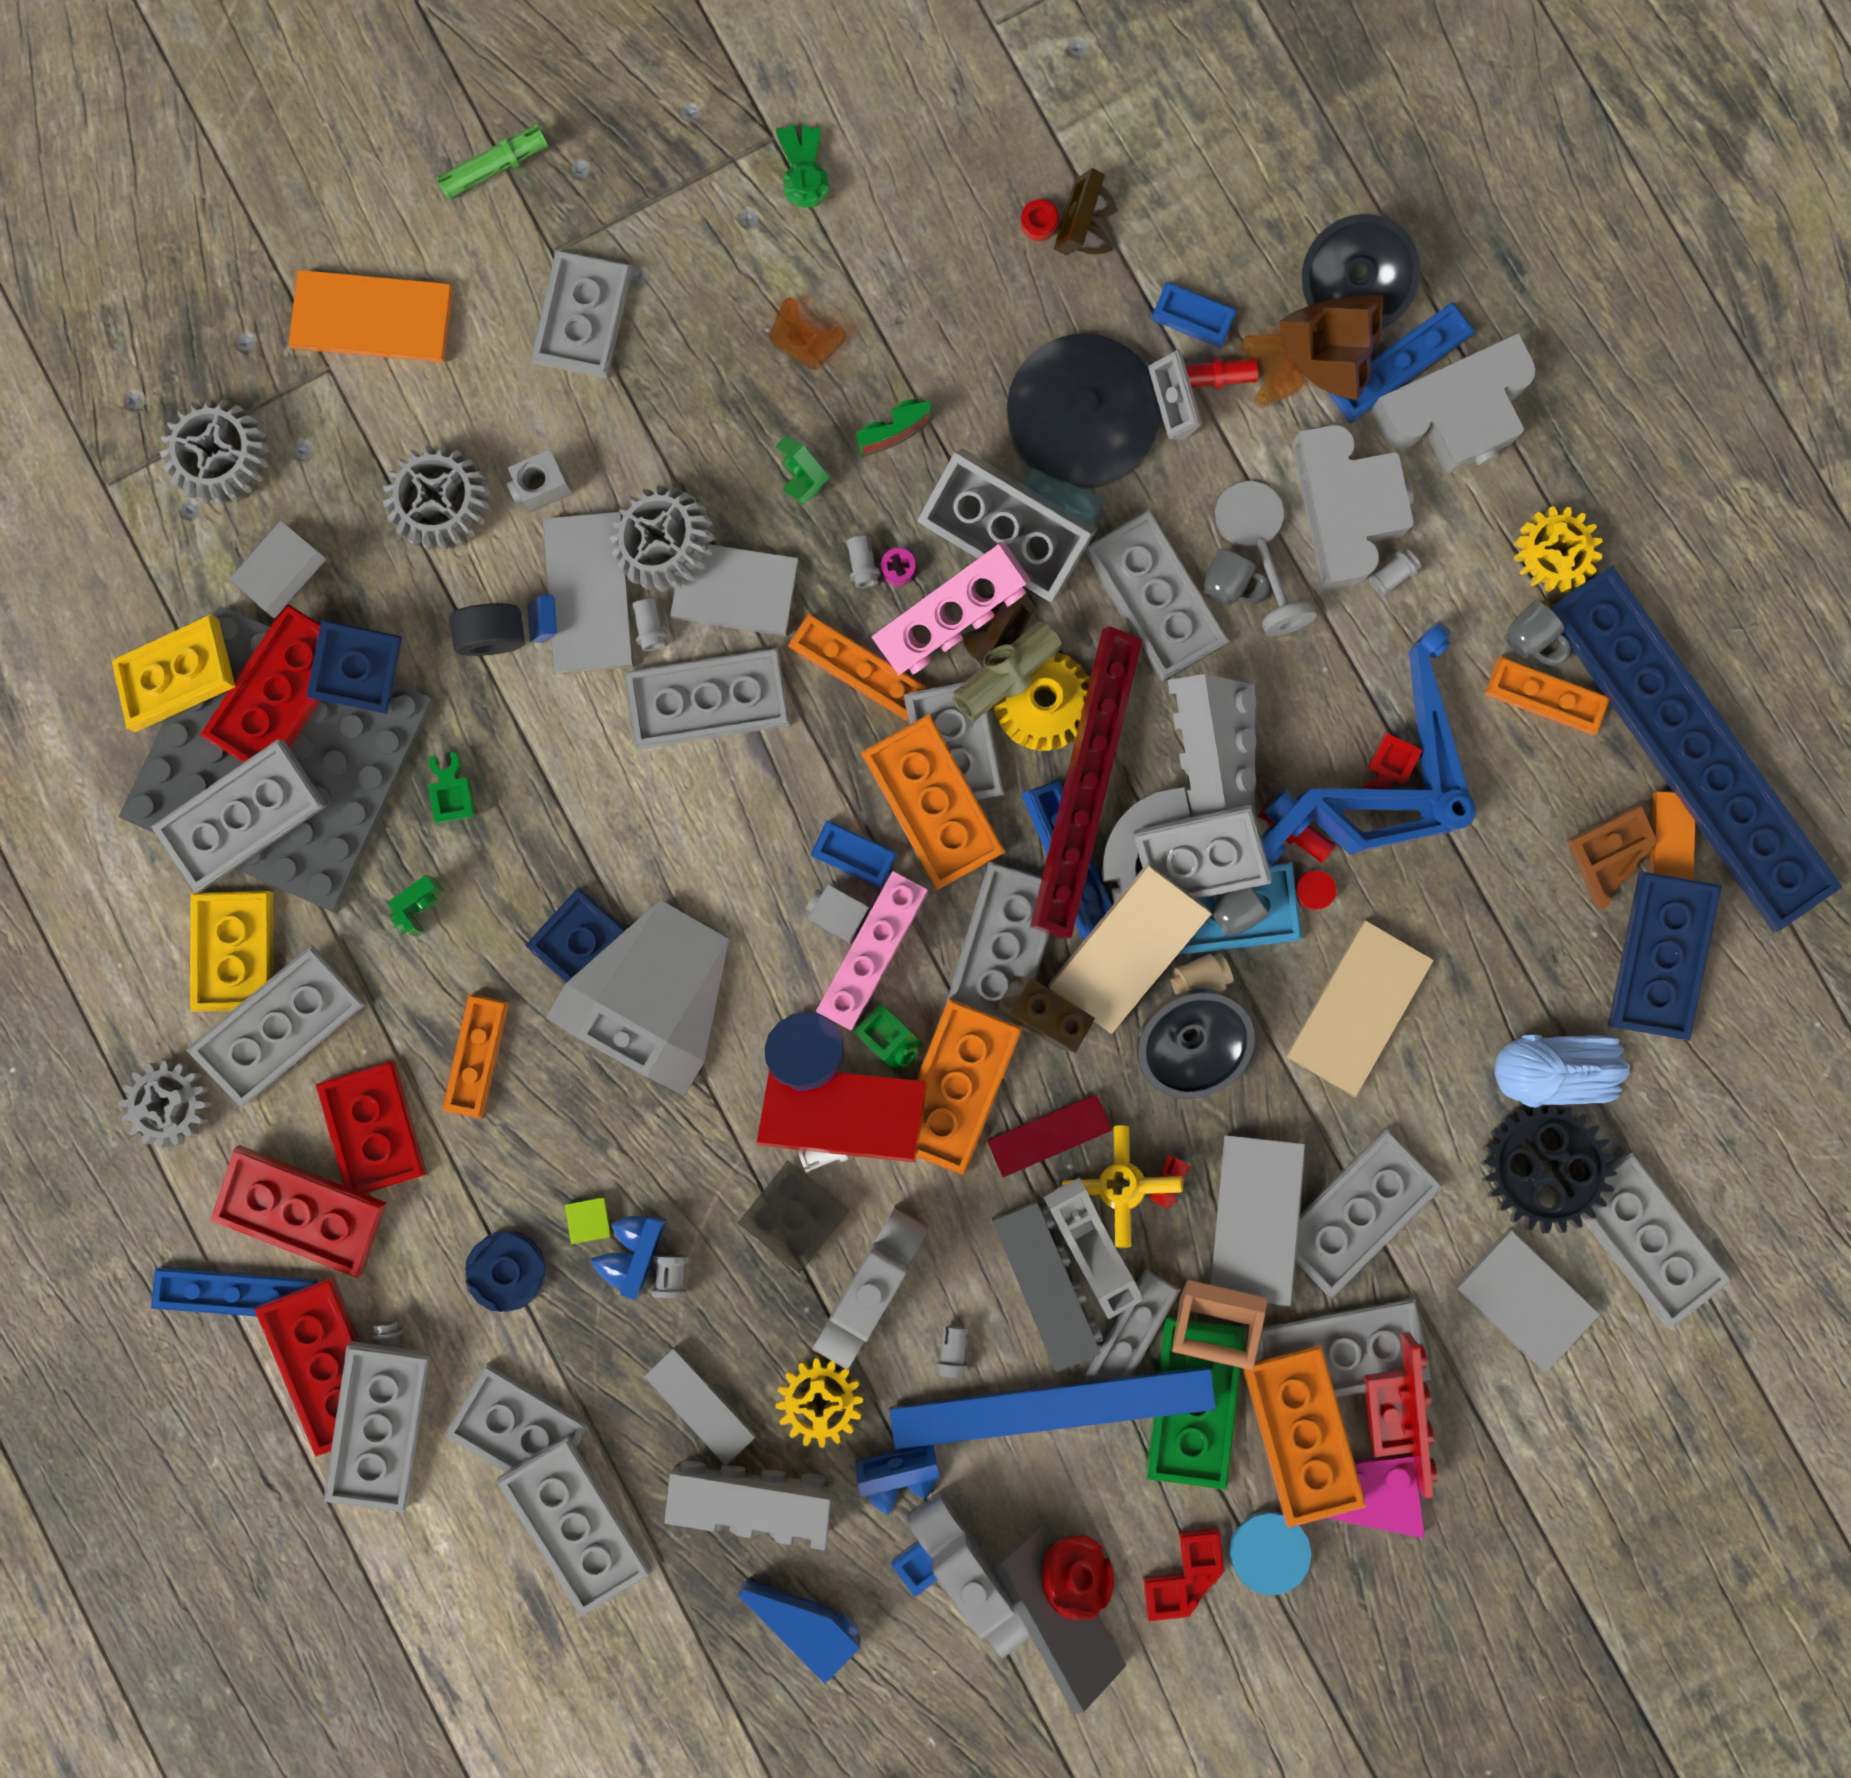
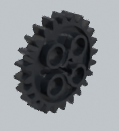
M1547 1105L1544 1114L1540 1107H1530V1116L1522 1108L1514 1111L1516 1123L1508 1117L1501 1119L1506 1131L1494 1129L1490 1132L1498 1142L1497 1144L1484 1145L1483 1148L1493 1154L1491 1159L1481 1161V1165L1492 1168V1174L1482 1178L1484 1182H1494L1495 1188L1487 1194L1488 1197L1501 1196L1503 1199L1498 1205L1497 1210L1503 1211L1511 1208L1513 1211L1510 1216V1222L1512 1223L1525 1217L1526 1230H1532L1537 1222H1539L1542 1234L1550 1233L1552 1223H1554L1559 1233L1567 1232V1221L1577 1229L1583 1227L1580 1215L1589 1220L1597 1218L1591 1206L1594 1205L1601 1208L1607 1206V1203L1600 1194L1601 1192H1614V1188L1605 1183V1178L1617 1175L1616 1171L1607 1169L1605 1163L1615 1159V1155L1603 1154L1601 1150L1610 1142L1609 1139L1597 1141L1594 1137L1600 1128L1599 1125L1586 1129L1584 1127L1587 1118L1586 1114L1579 1115L1573 1120L1571 1119L1572 1108L1570 1106L1563 1108L1560 1114H1557L1555 1105ZM1545 1129L1553 1131L1558 1137V1145L1554 1151L1547 1150L1541 1143V1133ZM1524 1140L1530 1142L1531 1147L1539 1158L1524 1147ZM1514 1155H1520L1528 1162V1171L1523 1177L1517 1176L1511 1169L1510 1162ZM1552 1160L1555 1164L1552 1168L1554 1175L1544 1176L1541 1172L1545 1167L1543 1162ZM1572 1160L1581 1162L1585 1167V1178L1581 1182L1575 1181L1569 1174L1568 1168ZM1560 1181L1573 1190L1574 1195L1572 1197L1566 1194ZM1544 1185L1553 1189L1556 1195L1555 1203L1550 1208L1542 1205L1538 1198L1539 1190Z

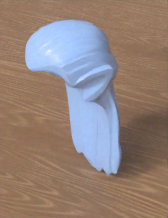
M1524 1035L1520 1039H1515L1500 1050L1494 1064V1074L1503 1094L1509 1098L1521 1101L1522 1104L1530 1107H1539L1543 1104L1606 1103L1619 1098V1093L1622 1092L1619 1084L1624 1082L1630 1075V1064L1620 1057L1624 1052V1048L1618 1044L1619 1039L1613 1036L1586 1035L1543 1038L1542 1035Z

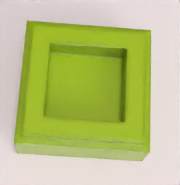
M606 1197L565 1204L571 1244L613 1236Z

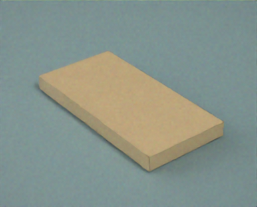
M1147 863L1048 984L1049 989L1095 1017L1094 1022L1112 1034L1212 913L1210 909Z
M1366 920L1362 921L1285 1057L1349 1095L1356 1097L1434 960Z

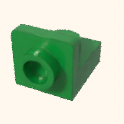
M785 436L775 447L784 456V460L781 462L782 465L794 477L783 487V491L797 502L805 504L820 492L822 485L830 477L804 445Z
M424 875L387 902L393 911L389 917L402 934L408 932L410 935L419 937L425 932L412 913L415 911L418 914L423 913L438 902L436 896L442 893L444 889L436 878Z
M881 1003L853 1031L896 1072L913 1062L918 1054V1050L923 1045V1042Z

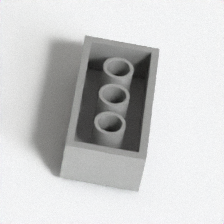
M965 449L954 452L916 521L978 559L1004 541L1031 579L1024 587L1049 602L1058 597L1097 530L1095 527Z

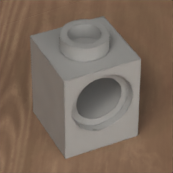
M551 449L507 467L512 477V480L507 482L509 491L515 503L523 502L530 513L572 495L561 467ZM533 477H545V482L540 488L534 490L528 488V483Z
M828 884L824 891L816 889L806 907L811 912L808 917L810 922L849 944L852 943L870 911L866 905Z

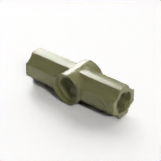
M1039 621L1012 644L1001 645L991 650L983 659L984 667L953 692L954 696L952 699L956 707L968 719L976 721L1003 697H1013L1026 690L1031 683L1030 675L1060 651L1062 642L1058 634L1047 623Z

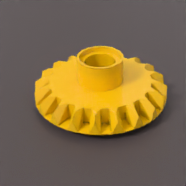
M1056 653L1030 675L1031 683L1026 690L1013 697H1003L994 705L996 719L1003 731L1019 745L1032 750L1049 751L1069 745L1075 741L1090 677L1085 673L1081 664L1076 663L1068 655ZM1039 690H1048L1054 695L1055 703L1049 707H1042L1034 700V694Z

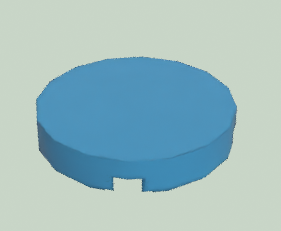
M1266 1510L1252 1513L1235 1529L1231 1536L1229 1547L1232 1568L1242 1583L1256 1593L1270 1596L1288 1593L1302 1582L1309 1571L1312 1555L1309 1539L1300 1525L1288 1528L1281 1512Z

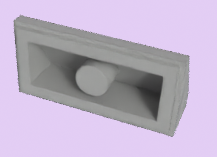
M1176 350L1149 365L1148 368L1168 438L1184 440L1202 423L1181 350Z

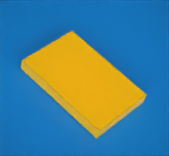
M212 614L111 660L126 729L133 732H138L235 688L220 621Z
M274 892L190 893V1011H232L274 976Z

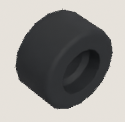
M508 603L479 604L460 608L453 611L449 616L453 649L459 655L486 656L502 654L517 650L525 644L521 610L516 605Z

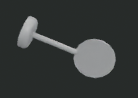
M1256 481L1238 482L1226 488L1216 504L1214 512L1216 526L1222 536L1234 545L1258 548L1279 605L1278 608L1268 613L1262 621L1265 635L1269 637L1281 636L1305 627L1317 617L1315 608L1312 603L1307 601L1288 603L1266 545L1281 530L1285 516L1283 502L1276 491L1266 484Z

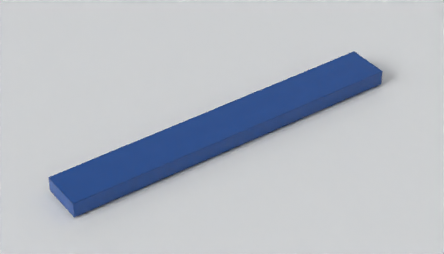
M1209 1366L890 1406L889 1409L895 1449L1216 1410Z

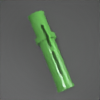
M537 123L507 140L505 137L499 139V144L467 160L448 172L436 176L435 178L447 200L511 166L513 169L520 166V161L549 147Z

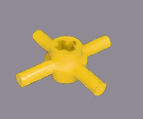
M1120 1125L1113 1127L1114 1164L1108 1166L1102 1172L1099 1179L1081 1180L1086 1188L1088 1195H1100L1105 1204L1115 1209V1247L1129 1248L1131 1247V1209L1140 1204L1145 1194L1183 1192L1182 1176L1144 1177L1143 1173L1130 1163L1129 1126ZM1122 1178L1130 1183V1186L1124 1187L1122 1194L1115 1190V1186L1121 1185ZM1063 1180L1062 1185L1069 1184L1075 1180Z

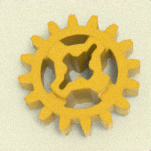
M1555 506L1545 511V516L1537 512L1530 518L1531 523L1526 522L1519 529L1524 536L1517 538L1514 541V545L1522 548V551L1514 556V561H1524L1525 567L1519 573L1521 576L1528 573L1533 575L1530 583L1531 586L1534 587L1540 581L1545 582V592L1549 593L1558 584L1560 592L1564 593L1571 588V584L1577 588L1586 582L1585 576L1590 577L1597 571L1591 563H1596L1602 559V554L1594 551V548L1602 543V538H1592L1591 533L1597 526L1591 524L1586 527L1583 524L1586 514L1581 513L1576 518L1571 517V507H1566L1558 515ZM1544 529V533L1541 534L1542 542L1534 545L1537 534L1540 530ZM1554 545L1555 549H1558V550L1549 549V548ZM1559 549H1562V551H1564V550H1568V551H1566V552L1562 555V553H1561V551H1560ZM1581 555L1577 568L1572 571V567L1575 566L1574 557Z
M815 1356L812 1367H808L804 1360L799 1361L798 1368L800 1373L798 1374L791 1370L786 1372L785 1377L790 1382V1385H779L777 1391L784 1395L785 1399L778 1400L775 1406L776 1409L786 1411L779 1422L781 1425L788 1423L793 1425L789 1434L791 1438L800 1432L804 1435L803 1445L808 1446L812 1438H817L820 1448H824L826 1437L831 1436L833 1441L838 1444L841 1442L840 1431L842 1429L850 1434L854 1431V1426L849 1420L850 1418H861L862 1412L855 1408L854 1405L862 1403L864 1398L862 1394L853 1393V1390L860 1384L859 1379L848 1381L846 1378L850 1367L848 1369L842 1368L838 1371L835 1369L836 1363L831 1360L827 1366H823L820 1356ZM826 1376L837 1381L843 1390H835L827 1383ZM810 1377V1387L805 1392L793 1395L796 1387L803 1380ZM815 1393H822L823 1400H830V1402L826 1403L824 1410H817V1405L810 1403V1401H813ZM846 1409L840 1420L829 1426L830 1416L835 1411ZM797 1414H805L813 1422V1427L805 1424Z

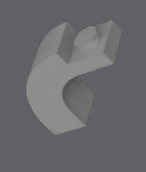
M1185 787L1157 792L1140 800L1124 813L1111 830L1102 851L1100 877L1103 884L1117 881L1118 888L1112 889L1113 904L1136 878L1135 867L1138 850L1133 836L1135 830L1190 818Z
M1080 1178L1058 1187L1054 1192L1045 1196L1044 1199L1061 1234L1106 1317L1110 1319L1143 1301L1133 1277L1110 1239Z

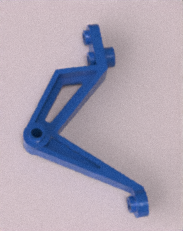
M1440 620L1433 624L1409 650L1419 747L1423 750L1420 756L1424 790L1309 789L1295 798L1285 789L1264 810V813L1273 821L1270 827L1261 835L1269 865L1273 864L1284 853L1286 847L1282 843L1291 833L1295 837L1298 836L1310 824L1312 819L1349 855L1451 833L1468 826L1473 821L1476 813L1475 803L1470 797L1429 659V655L1436 659L1451 643L1447 639L1451 631ZM1418 810L1421 814V820L1362 832L1342 811Z

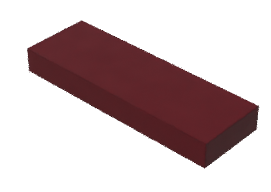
M1094 1094L987 1140V1143L1002 1178L1111 1132L1112 1129L1097 1094Z

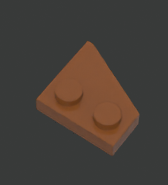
M1633 806L1566 840L1595 906L1601 909L1611 903L1610 897L1622 881H1628L1637 869L1639 860L1646 857L1658 842L1642 806Z

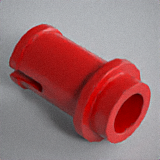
M1168 1155L1159 1177L1182 1176L1184 1181L1191 1166ZM1151 1193L1148 1198L1150 1201L1169 1210L1173 1203L1177 1204L1179 1201L1176 1199L1177 1193Z

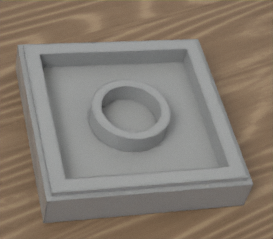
M280 521L230 577V580L264 611L275 618L325 562L326 558Z

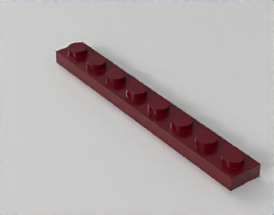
M1112 626L1103 628L1030 925L1031 928L1063 939L1072 938L1143 641L1141 638Z

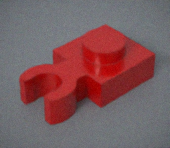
M1384 732L1367 768L1377 773L1374 779L1366 781L1361 789L1380 787L1385 790H1393L1391 786L1394 781L1405 786L1423 750Z

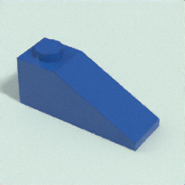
M748 1579L741 1585L738 1596L824 1684L860 1649L861 1636L858 1634L860 1628L848 1614L843 1613L840 1616L832 1607Z

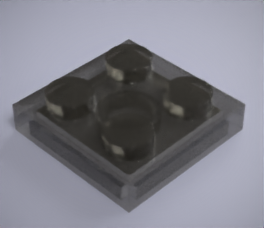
M787 1160L738 1221V1224L800 1274L850 1209L792 1161Z

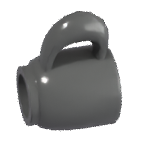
M1219 549L1206 574L1203 594L1229 607L1236 600L1253 605L1267 598L1271 586L1270 581L1265 575L1255 571L1257 567L1250 560L1232 551ZM1251 578H1255L1257 581L1255 590L1247 596H1241Z
M1537 600L1533 601L1515 618L1507 630L1508 633L1504 636L1506 643L1519 656L1526 659L1528 656L1533 655L1546 665H1560L1567 661L1571 654L1570 642L1562 635L1565 631L1562 621L1548 606ZM1555 639L1558 640L1559 646L1554 652L1550 654L1540 653Z
M1252 887L1227 892L1220 898L1218 895L1212 896L1215 903L1210 911L1226 936L1240 934L1269 917L1267 909Z

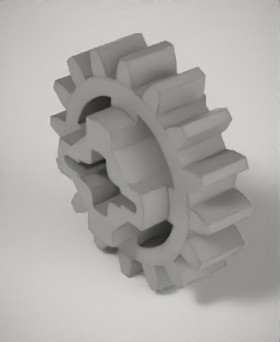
M162 1061L160 1067L157 1063L145 1064L146 1073L134 1071L131 1074L136 1082L135 1085H123L122 1089L129 1094V1098L119 1101L118 1105L128 1107V1113L120 1119L121 1122L132 1121L134 1124L128 1132L131 1136L143 1133L142 1144H153L156 1140L157 1148L169 1147L170 1141L174 1145H182L185 1143L184 1134L188 1137H194L199 1134L194 1126L195 1123H207L208 1118L202 1115L201 1111L203 1108L211 1107L212 1103L203 1101L202 1095L210 1089L209 1086L198 1087L196 1084L202 1076L200 1073L187 1075L189 1065L178 1064L174 1068L173 1061ZM167 1077L178 1081L184 1088L178 1089L174 1087L172 1080H168ZM168 1097L170 1104L166 1105L164 1110H162L161 1104ZM147 1119L156 1121L158 1128H163V1130L153 1127Z

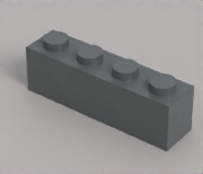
M1033 1200L991 1218L1055 1371L1059 1372L1101 1354L1097 1343L1102 1341L1103 1337L1094 1317L1086 1320L1081 1305L1087 1303L1086 1297L1079 1281L1076 1280L1071 1283L1065 1268L1072 1264L1063 1243L1055 1245L1049 1231L1056 1228L1047 1205L1039 1208L1036 1200Z

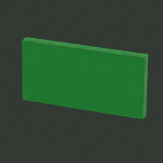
M1166 1316L1163 1322L1158 1372L1209 1366L1216 1410L1152 1417L1146 1478L1147 1480L1227 1490L1241 1368L1172 1352L1177 1317ZM1188 1319L1184 1338L1243 1351L1245 1327Z

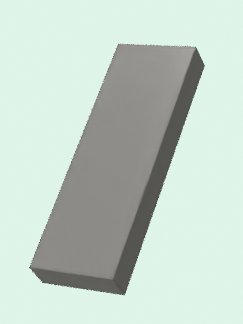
M1144 1268L1136 1282L1143 1301L1118 1314L1099 1347L1101 1354L1094 1356L1085 1372L1086 1375L1095 1380L1132 1376L1178 1296L1179 1288Z
M676 1347L645 1374V1379L725 1466L756 1437V1434Z

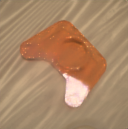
M786 298L771 329L770 341L775 349L783 352L807 369L816 370L844 343L845 333L840 327H834L825 331L815 329L809 322L799 317L797 301L794 298Z
M1281 334L1248 335L1243 339L1241 343L1242 352L1256 358L1260 364L1261 376L1264 380V385L1255 397V404L1258 407H1267L1296 394L1303 385L1302 373L1288 354Z

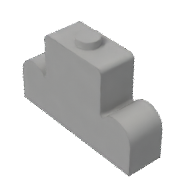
M1518 333L1379 397L1371 411L1387 442L1397 449L1411 448L1425 434L1445 473H1452L1474 462L1478 466H1482L1496 459L1500 455L1499 450L1510 446L1522 434L1524 430L1523 425L1510 401L1520 396L1535 377V365Z
M1330 425L1299 431L1292 442V448L1323 591L1360 584L1375 570L1379 562V553L1373 543L1401 538L1413 526L1414 521L1410 507L1413 504L1412 486L1410 482H1405L1400 457L1397 453L1350 460L1349 458L1354 450V439L1352 434L1342 426Z
M894 1206L815 1341L813 1350L843 1368H849L863 1342L868 1340L907 1273L910 1261L929 1230L927 1224Z
M940 1490L908 1513V1523L912 1532L932 1558V1571L978 1638L981 1640L986 1636L991 1646L1001 1658H1004L1030 1639L1031 1636L997 1576L992 1562L943 1492Z

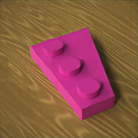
M1403 1454L1354 1460L1367 1507L1328 1518L1425 1538L1414 1456Z

